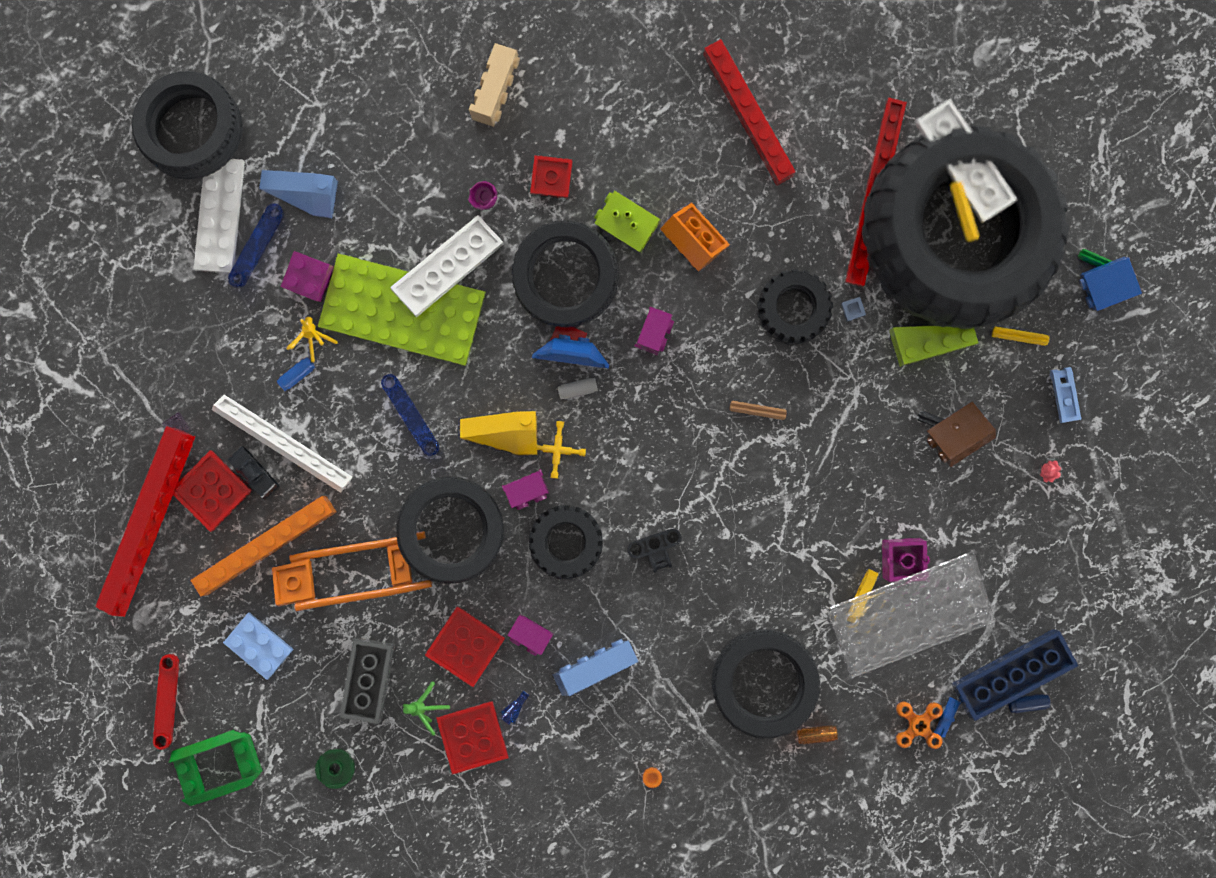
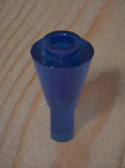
M523 691L516 701H513L499 712L502 714L500 718L508 725L511 722L515 724L522 705L529 697V694Z

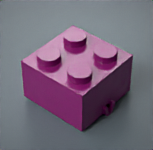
M294 251L280 287L322 302L326 288L329 287L334 266Z
M649 307L648 309L650 310L637 345H634V347L658 355L659 351H664L668 340L665 338L666 333L670 334L674 321L671 320L672 314Z
M541 469L507 485H502L511 508H517V510L528 507V502L535 500V503L545 500L547 499L546 495L549 494Z
M921 538L882 540L883 579L889 582L928 580L927 564L930 563V558L927 556L926 540Z

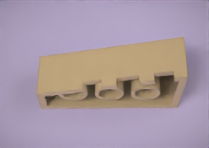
M494 44L486 66L489 70L484 72L481 77L480 86L482 88L481 90H476L474 104H471L469 107L472 120L493 127L495 122H499L502 113L500 111L501 105L505 104L508 93H506L507 87L511 86L513 82V69H517L520 61L517 50Z

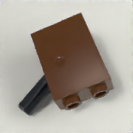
M970 402L946 419L923 410L917 416L918 421L933 426L927 430V443L932 449L936 448L943 463L947 462L950 467L996 438V429L973 402Z

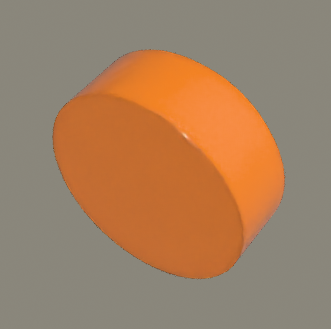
M648 768L643 773V782L649 788H656L662 782V774L657 768Z

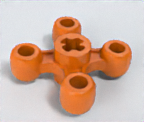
M908 702L898 703L896 712L908 720L909 726L906 731L897 734L895 739L897 745L901 748H908L912 744L913 738L920 735L925 738L926 744L930 748H940L943 742L942 738L930 730V722L941 717L943 714L941 705L932 702L928 704L925 713L917 715L913 712L912 706ZM903 707H907L906 712H902ZM936 707V713H932L933 708ZM920 721L923 723V726H920L918 729L915 725L919 724ZM906 737V741L901 743L902 738ZM936 738V742L932 744V740Z

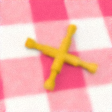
M562 421L556 422L557 435H555L554 446L537 445V450L553 453V471L550 478L558 479L557 470L558 465H560L561 454H578L583 457L586 455V449L576 450L571 447H562L563 436L561 434L564 427V422Z

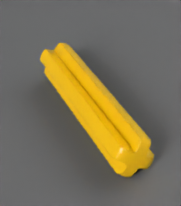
M955 182L951 185L966 240L973 241L978 238V233L962 182Z
M996 326L993 327L991 336L995 338L1043 346L1049 343V336Z

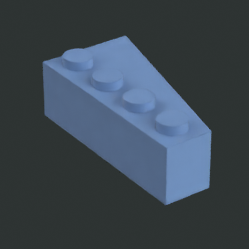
M622 639L611 643L612 647L598 649L594 652L595 655L589 658L584 656L578 659L576 664H568L560 668L559 672L552 674L561 695L570 696L637 663V657L629 640L622 641Z

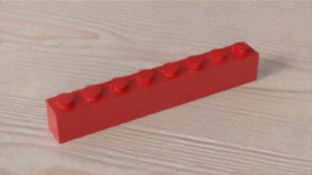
M720 39L705 47L703 53L705 60L776 186L789 180L796 171L723 41Z

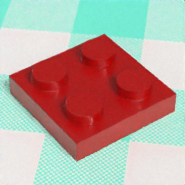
M535 155L530 194L568 199L573 160Z

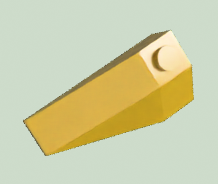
M536 411L511 412L460 419V438L477 444L491 446L498 450H505L515 455H537Z

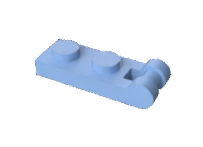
M1071 367L1060 371L1057 369L1051 370L1050 377L1053 382L1060 423L1081 420ZM1060 378H1065L1066 383L1061 384Z

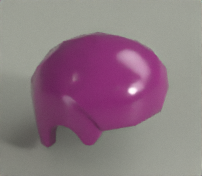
M478 182L469 190L468 201L476 209L482 211L489 210L497 201V189L489 182Z

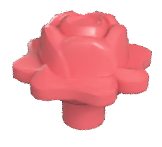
M1048 461V463L1043 465L1040 476L1043 477L1044 482H1053L1061 476L1059 472L1061 467L1057 461Z

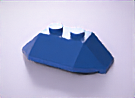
M559 335V338H553L532 355V358L609 369V363L596 346L589 342L590 339L578 337V341L570 340L571 336Z

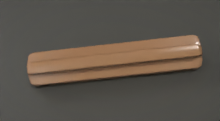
M731 401L730 411L780 420H785L787 414L785 409Z

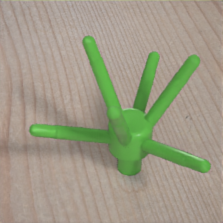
M431 682L417 702H412L410 705L403 704V711L405 714H411L412 716L418 715L431 735L434 736L435 732L429 725L432 719L423 713L426 710L450 709V706L424 705L423 701L435 685L434 682Z

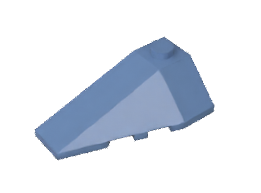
M262 170L259 189L313 216L332 218L338 181L334 176Z

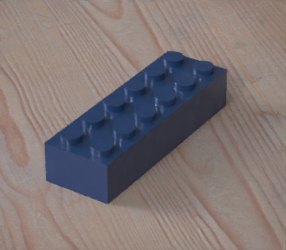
M1052 629L951 683L969 718L976 721L1079 665L1061 632Z

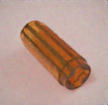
M832 725L797 730L799 744L838 740L837 728Z

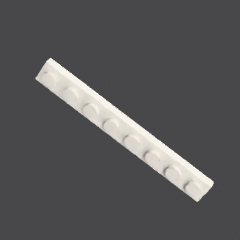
M223 395L213 405L212 410L340 493L350 483L352 476L226 395Z

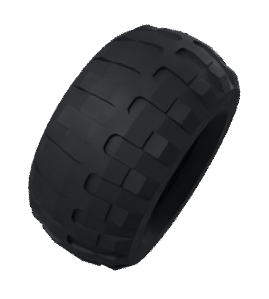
M968 126L972 131L969 133L964 132L962 127L953 128L947 136L939 139L933 136L935 139L933 141L926 139L924 135L911 141L893 156L877 175L864 207L863 243L868 252L867 260L869 266L880 280L882 289L890 298L893 297L901 304V308L909 314L921 317L930 324L940 327L972 329L1001 322L1023 311L1044 293L1051 278L1057 273L1064 254L1062 250L1068 238L1069 223L1066 222L1065 214L1068 209L1065 194L1060 192L1057 185L1059 179L1054 170L1046 167L1040 159L1042 155L1030 146L1026 147L1018 142V137L1006 132L991 131V128L982 126ZM973 159H975V163L987 165V161L992 162L1017 199L999 211L1004 227L1003 246L994 264L988 270L980 272L962 271L944 263L930 248L923 229L924 209L931 193L938 188L951 186L955 183L948 173L947 166L951 164L952 167L959 165V161L962 164L972 163Z

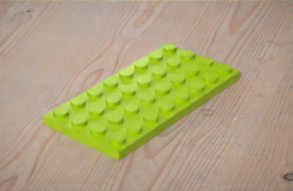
M337 254L318 324L319 328L466 366L486 292L456 284L418 317H415L390 288L409 273L408 271Z

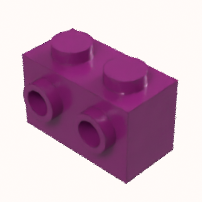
M520 614L507 636L511 637L510 641L518 646L520 644L526 646V651L536 656L537 654L542 655L554 633Z

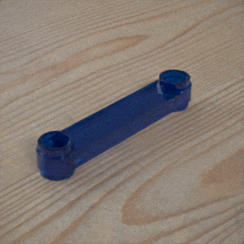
M274 203L266 207L229 273L228 281L233 287L241 288L245 286L283 219L284 210L278 204ZM279 209L277 216L272 217V210ZM236 275H241L239 283H234Z
M392 374L385 375L381 380L384 391L422 451L428 456H435L440 450V445L399 379ZM389 378H393L395 381L394 386L391 388L386 387V381ZM430 442H433L436 446L435 451L432 453L426 450V446Z

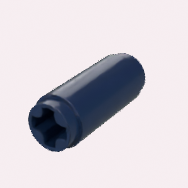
M1048 694L1019 697L1008 703V707L1011 713L1016 714L1045 710L1051 707V702Z

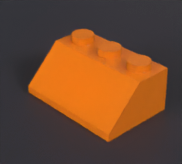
M692 203L672 215L660 229L698 271L707 266L730 245Z

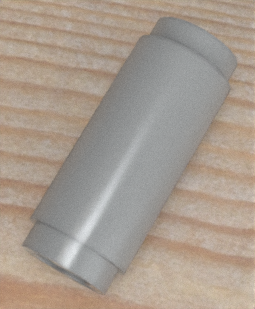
M588 378L558 386L560 399H570L595 393V391H598L595 378Z

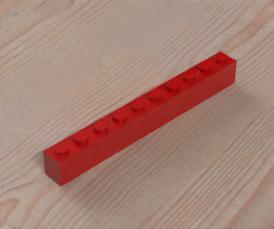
M168 426L164 430L95 606L109 615L125 617L195 440V436L182 430Z

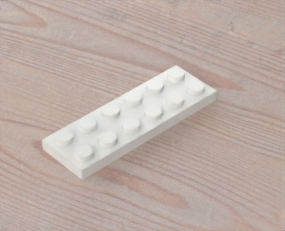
M950 99L915 122L924 137L930 141L935 140L933 136L939 139L949 135L953 128L962 127L964 132H972ZM973 159L972 163L962 164L959 161L957 166L952 167L951 164L947 166L948 173L953 181L963 183L968 203L981 223L1017 200L994 164L990 161H987V165L975 163V159Z
M231 159L220 170L207 177H203L194 270L231 274L234 272L244 160Z
M477 215L390 288L415 317H418L503 246V241Z

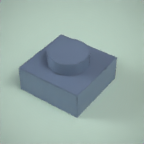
M860 297L841 303L847 322L866 315Z

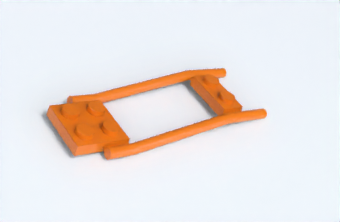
M424 531L416 533L418 540L426 538ZM397 537L294 554L289 557L291 564L272 568L276 606L295 603L296 611L396 595L432 587L431 580L412 583L411 567L404 560L399 550ZM387 547L392 588L314 600L315 591L310 559Z

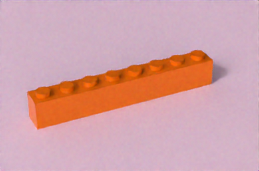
M327 496L319 497L191 580L192 584L201 597L209 595L335 514L336 510Z

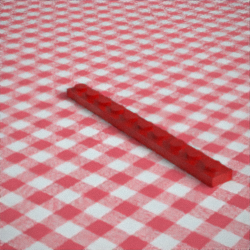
M889 97L886 100L845 278V283L865 286L869 263L867 260L868 252L862 237L865 216L864 207L877 175L889 160L895 156L907 103L905 101Z

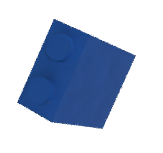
M1129 257L1119 258L1080 274L1081 279L1079 283L1082 290H1086L1088 296L1086 297L1087 305L1095 311L1142 294Z

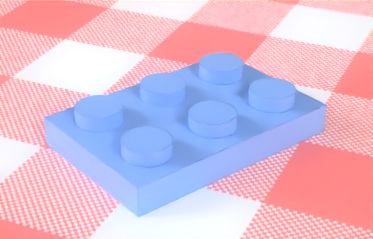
M250 612L247 613L223 642L266 680L274 674L294 650Z

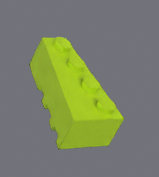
M919 326L893 327L889 330L900 367L978 344L974 328L959 329L954 327Z

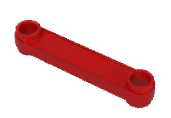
M174 654L164 655L159 663L153 745L159 750L170 747L173 741L179 658ZM167 658L173 661L171 668L166 664ZM160 736L166 739L165 745L160 743Z

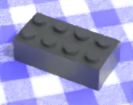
M362 638L353 639L340 718L379 724L382 721L395 644Z

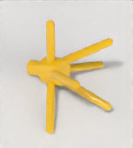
M306 317L305 321L303 319L300 320L302 324L301 333L286 349L292 350L303 337L308 338L311 362L314 363L313 337L316 338L321 346L324 345L321 338L337 344L338 341L316 331L313 319Z

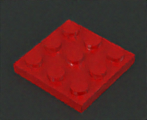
M210 450L177 483L173 496L210 532H213L253 490Z
M457 606L425 656L474 687L505 640V637Z
M493 701L436 718L452 775L509 758Z

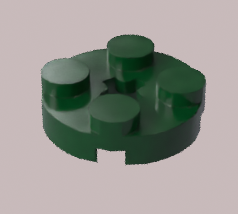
M339 748L327 750L320 756L315 765L316 777L328 788L338 789L344 787L352 780L355 773V762L351 754ZM334 763L340 766L337 774L334 773V770L330 769Z

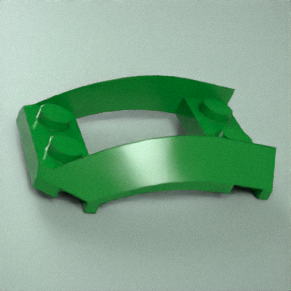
M234 730L173 750L169 763H174L185 798L181 801L189 806L251 786L262 772L251 735ZM230 742L242 778L205 791L194 755Z

